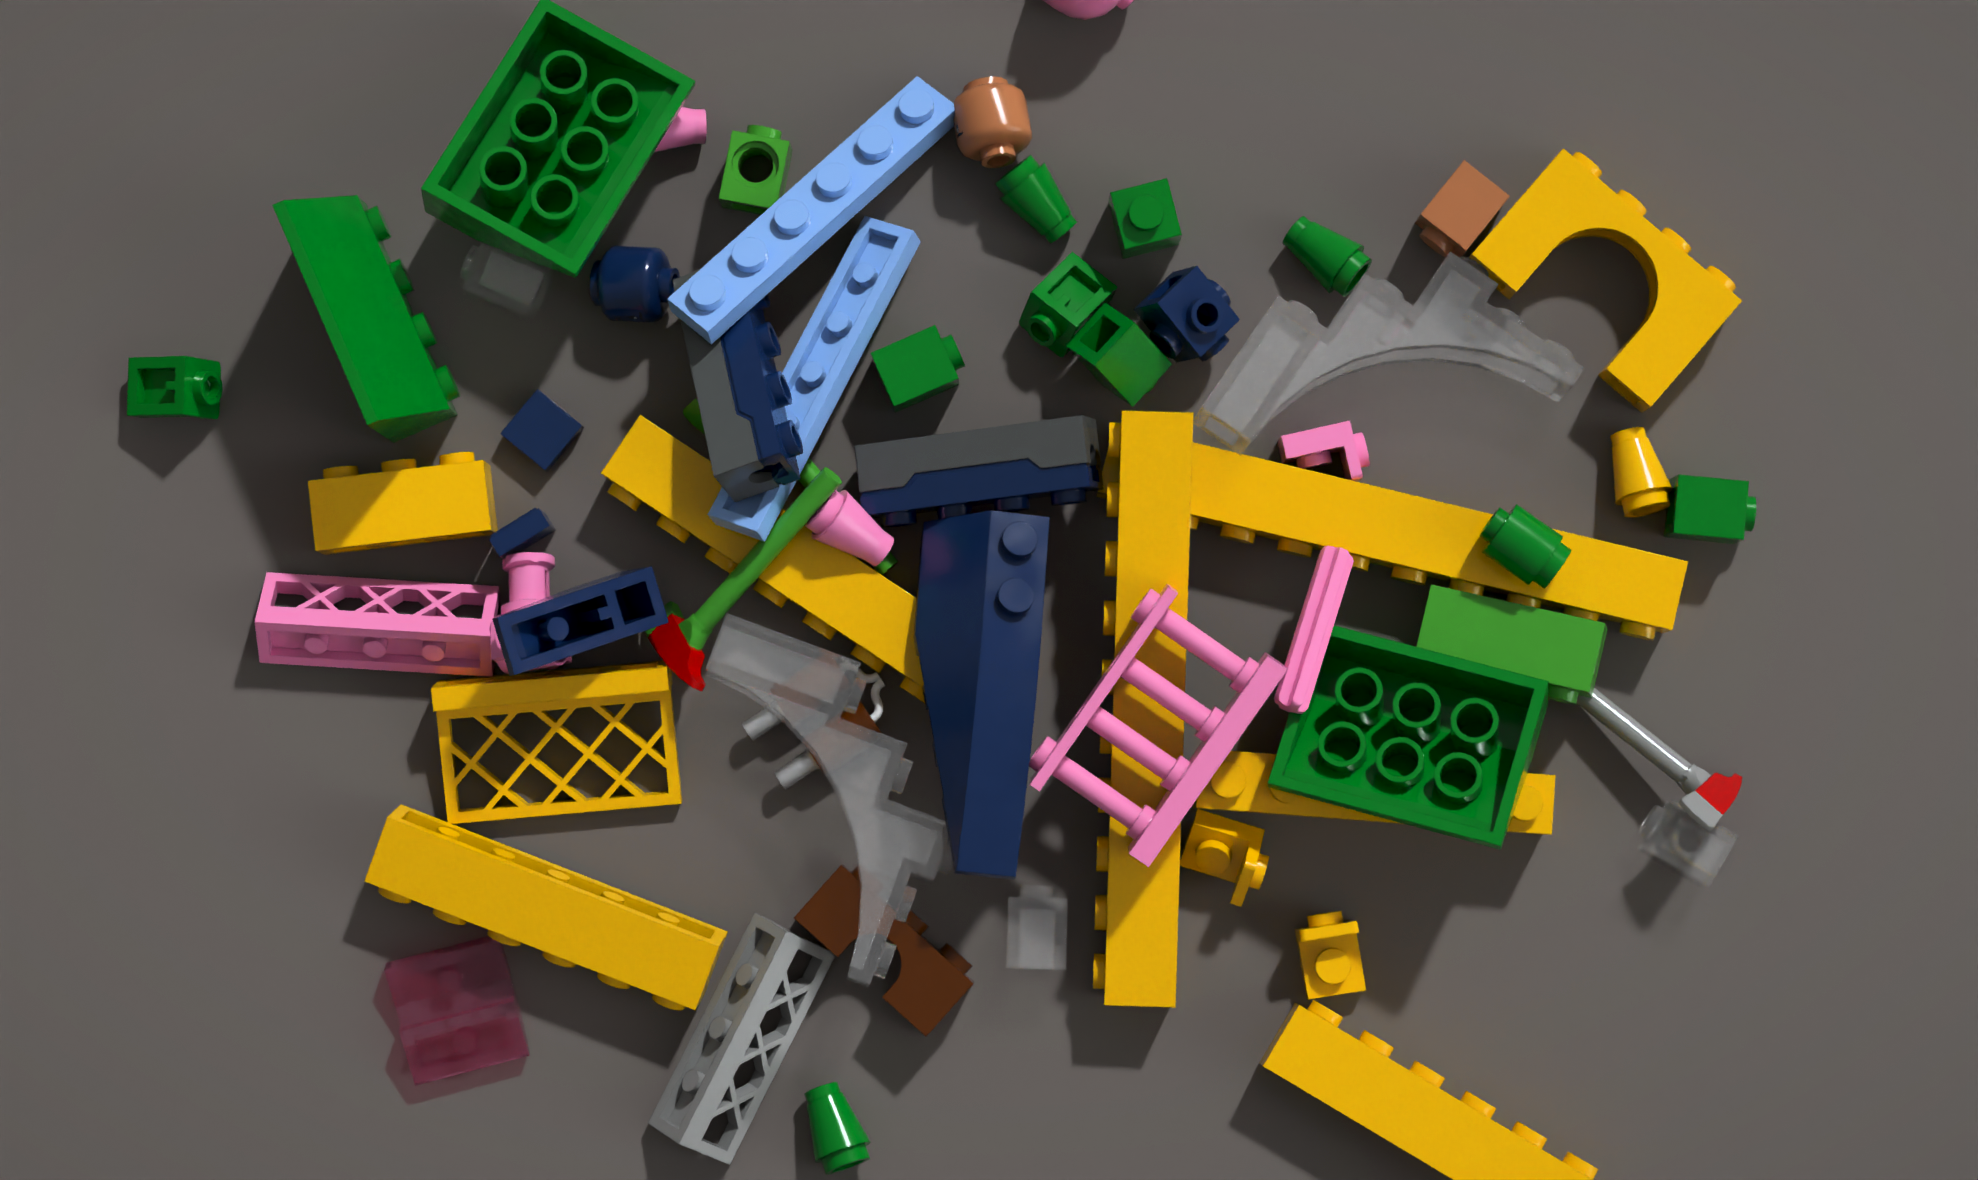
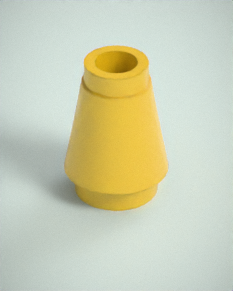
M1632 427L1612 434L1610 439L1613 446L1615 504L1622 506L1625 517L1629 518L1653 514L1668 508L1671 505L1668 493L1673 488L1649 438L1646 436L1644 427Z

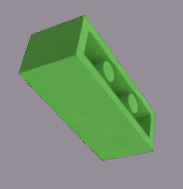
M1431 584L1416 647L1549 681L1548 699L1576 705L1578 695L1592 698L1608 629L1606 623Z

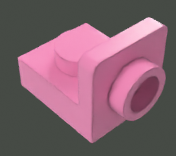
M1350 420L1283 435L1277 441L1282 464L1296 461L1298 468L1313 469L1333 463L1331 453L1339 452L1345 479L1356 482L1363 478L1361 468L1370 466L1364 435L1362 432L1353 434Z

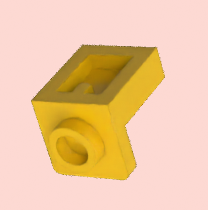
M1197 809L1181 854L1180 866L1235 883L1230 904L1242 907L1248 888L1251 887L1259 890L1267 869L1269 856L1260 854L1265 830Z
M1342 911L1307 916L1308 927L1295 929L1306 999L1310 1000L1365 991L1366 986L1357 933H1359L1357 921H1343Z

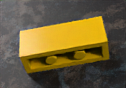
M457 452L440 455V465L417 468L416 459H398L382 462V472L359 475L358 466H339L323 469L324 479L308 481L315 551L329 555L492 535L498 531L491 466L484 460L475 461L474 452Z

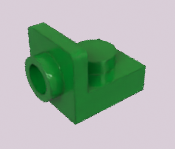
M1072 252L1031 291L1020 317L1019 325L1029 333L1035 342L1049 348L1059 357H1064L1070 351L1066 344L1104 303L1108 304L1112 300L1117 286Z
M189 356L129 358L127 416L139 418L193 417L218 419L223 390L221 365L218 361Z

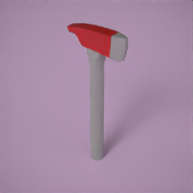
M1595 688L1592 698L1578 695L1577 704L1677 782V785L1686 794L1678 802L1679 805L1698 824L1711 831L1737 797L1742 783V776L1736 773L1732 777L1719 773L1710 775L1695 764H1690Z

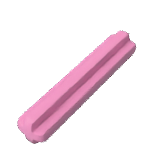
M1324 546L1320 550L1284 664L1287 671L1279 681L1274 696L1275 703L1284 711L1303 714L1309 707L1354 562L1349 551L1341 547Z

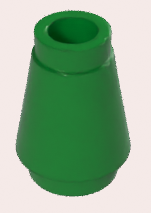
M1032 155L1018 163L995 183L1003 194L1000 200L1039 234L1044 235L1050 244L1077 223L1045 162L1039 165Z
M1304 216L1300 217L1292 225L1283 239V245L1291 250V253L1328 293L1335 290L1343 297L1347 296L1359 284L1372 263V259L1363 253V245L1314 221L1311 222Z
M838 1082L828 1083L804 1093L808 1104L807 1111L815 1162H822L825 1174L837 1173L868 1161L870 1156L866 1146L871 1141L844 1094L840 1091Z

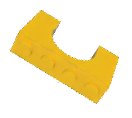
M1563 148L1465 263L1510 300L1555 248L1569 240L1580 237H1601L1614 241L1629 250L1638 260L1646 275L1649 288L1648 307L1638 329L1598 376L1643 413L1657 401L1742 300L1733 293L1736 286L1727 275L1711 265L1704 269L1688 255L1691 247L1680 235L1667 227L1660 231L1643 217L1647 210L1640 201L1622 189L1616 194L1599 179L1602 171L1592 160L1580 152H1575L1571 155Z

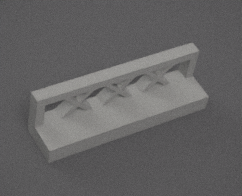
M754 913L648 1124L676 1143L730 1165L835 955L829 949L789 931L768 918ZM799 949L812 955L802 978L789 984L787 970L797 950ZM780 1005L782 1018L776 1030L762 1036L760 1024L766 1012ZM753 1058L755 1071L749 1083L735 1089L733 1077L739 1065ZM726 1111L729 1123L718 1144L702 1139L711 1120Z

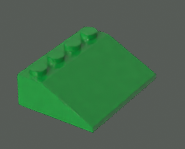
M540 0L421 187L425 212L477 241L576 278L692 92L696 81L554 2Z
M358 195L283 200L273 204L274 211L366 424L395 443L457 416L452 400L460 397L459 390L447 365L437 368L428 347L437 344L436 337L424 312L414 315L405 294L414 291V287L401 259L391 262L382 241L391 238V234L379 207L374 206L368 209L366 203Z
M1334 625L1308 709L1303 714L1289 713L1267 783L1268 787L1501 850L1534 755L1548 707L1549 681Z

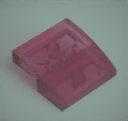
M486 936L385 964L384 971L401 1024L399 1033L415 1086L530 1055L524 1023L502 943Z

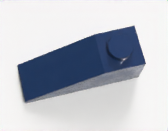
M652 566L621 571L567 589L492 618L510 676L669 623Z

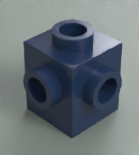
M1198 266L1172 272L1133 309L1150 329L1151 341L1166 357L1174 359L1176 363L1196 358L1203 362L1216 355L1229 342L1225 334L1240 320L1230 307L1231 301L1226 291L1215 281L1207 279Z

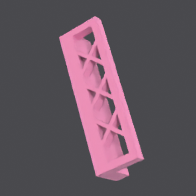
M266 572L254 622L259 662L493 677L496 661L491 660L490 624L492 618L496 617L498 613L500 589L499 586ZM278 593L303 595L308 600L297 607L275 606ZM344 598H361L366 603L355 611L338 610L334 606L335 603ZM403 601L419 602L425 607L413 615L398 614L392 609ZM461 605L484 606L481 619L456 617L450 611Z

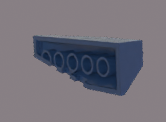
M990 510L925 521L922 525L913 638L916 655L920 659L924 682L922 689L926 710L929 711L934 740L932 747L935 764L939 768L943 791L942 804L955 874L1011 880L1016 878L1037 693L1050 517Z

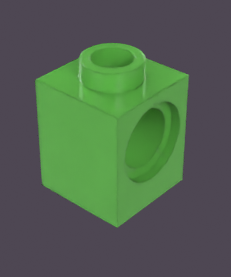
M748 125L746 133L732 130L719 194L722 208L762 215L784 195L792 157V147L790 141L781 140V131L760 125ZM753 156H764L771 160L773 170L770 176L764 181L757 183L744 179L741 176V169L747 159Z

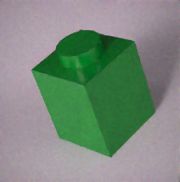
M1167 178L1110 192L1108 204L1122 259L1179 245L1182 233Z
M1104 303L1066 344L1067 348L1105 388L1132 407L1143 395L1154 388L1158 379L1172 365L1135 322L1107 303Z
M936 325L871 353L873 363L895 413L958 386L959 378L956 370L965 367L952 335L941 338Z
M1681 474L1669 479L1673 490L1668 493L1671 505L1666 508L1664 537L1735 544L1744 540L1745 531L1751 532L1753 530L1756 518V497L1748 496L1749 481Z

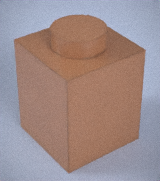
M1464 160L1416 220L1415 224L1423 229L1419 236L1424 243L1438 254L1447 257L1452 252L1460 259L1510 196Z

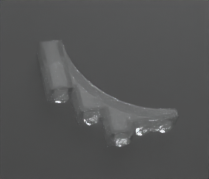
M1449 252L1414 305L1405 301L1402 292L1392 283L1380 278L1372 279L1364 273L1327 328L1317 322L1316 314L1306 305L1294 300L1287 302L1277 295L1193 420V424L1241 456L1272 419L1303 395L1343 375L1380 365L1432 361L1476 367L1517 380L1556 402H1559L1573 387L1583 372L1584 367L1574 361L1573 354L1565 346L1552 340L1544 341L1526 329L1524 321L1514 312L1502 307L1495 308L1487 303L1499 284L1489 278L1488 271L1480 263L1469 257L1463 256L1459 258L1452 252Z
M726 613L706 666V676L749 696L785 723L816 758L839 797L854 840L860 881L858 935L846 980L868 988L873 975L885 979L897 947V945L886 942L894 919L906 922L917 889L907 886L909 877L932 884L937 871L946 875L950 872L953 861L946 821L887 799L890 791L898 794L903 792L914 762L903 757L908 743L841 719L844 711L852 714L856 713L867 681L857 678L861 662Z

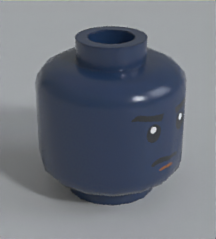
M614 246L607 250L602 260H596L593 264L590 274V295L595 306H600L602 312L609 320L657 322L662 319L668 310L667 298L675 292L672 280L679 278L680 274L677 268H671L668 257L660 248Z

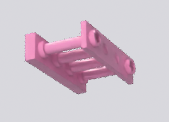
M1166 584L1160 594L1151 588L1145 594L1130 617L1139 623L1058 740L1055 741L1047 736L1029 762V767L1035 770V773L1030 778V785L1040 792L1052 775L1128 828L1125 834L1133 838L1128 846L1129 854L1147 867L1154 861L1287 671L1285 665L1264 652L1258 662L1251 657L1244 661L1175 613L1169 606L1178 595V592L1168 584ZM1154 628L1231 680L1229 687L1235 690L1236 694L1224 711H1221L1216 706L1211 710L1134 657ZM1120 677L1197 730L1194 736L1202 740L1189 761L1181 755L1177 759L1173 758L1100 707ZM1085 726L1162 778L1160 785L1168 791L1155 809H1152L1147 804L1140 808L1066 756V753Z

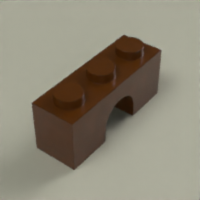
M858 864L851 872L846 866L840 865L797 913L794 919L836 957H839L855 939L864 935L875 934L890 940L899 951L901 971L896 982L882 998L927 1037L974 984V981L966 975L973 965L947 942L940 950L922 936L929 926L905 904L902 903L896 911L893 910L878 896L885 886L864 867Z

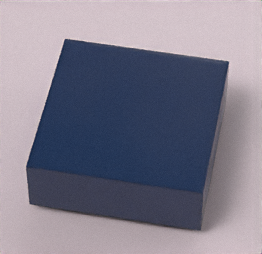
M537 389L500 434L548 472L584 427Z
M533 508L490 535L489 541L499 557L504 559L507 555L522 552L556 529L545 512L539 508Z

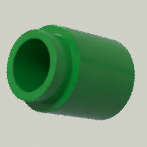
M1517 504L1509 513L1499 507L1479 535L1487 541L1482 553L1529 585L1534 581L1542 588H1546L1572 551L1561 543L1562 535Z

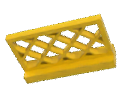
M664 661L529 672L512 676L506 674L493 677L483 676L438 680L431 688L433 712L436 711L447 822L459 824L682 804L671 688L673 683L671 669ZM660 701L662 725L648 742L621 720L634 703ZM625 704L616 715L605 707L606 705ZM592 707L609 721V724L590 746H587L562 725L576 708ZM566 709L558 720L546 712L549 710ZM533 712L551 727L531 752L504 730L517 713ZM508 714L499 726L487 717ZM474 717L492 732L491 736L473 757L453 742L451 719ZM614 727L641 748L622 773L595 752ZM556 732L583 753L563 778L536 757ZM662 735L665 756L653 747ZM497 737L524 758V761L505 783L478 762ZM648 753L666 768L668 791L645 793L626 777ZM455 756L466 764L458 775L456 773ZM588 758L615 780L601 797L586 798L568 783ZM529 764L533 765L557 785L543 802L528 803L510 788ZM471 769L498 790L485 807L460 809L458 784ZM620 785L631 793L611 796ZM561 790L573 798L553 801ZM503 795L514 803L512 805L495 806Z

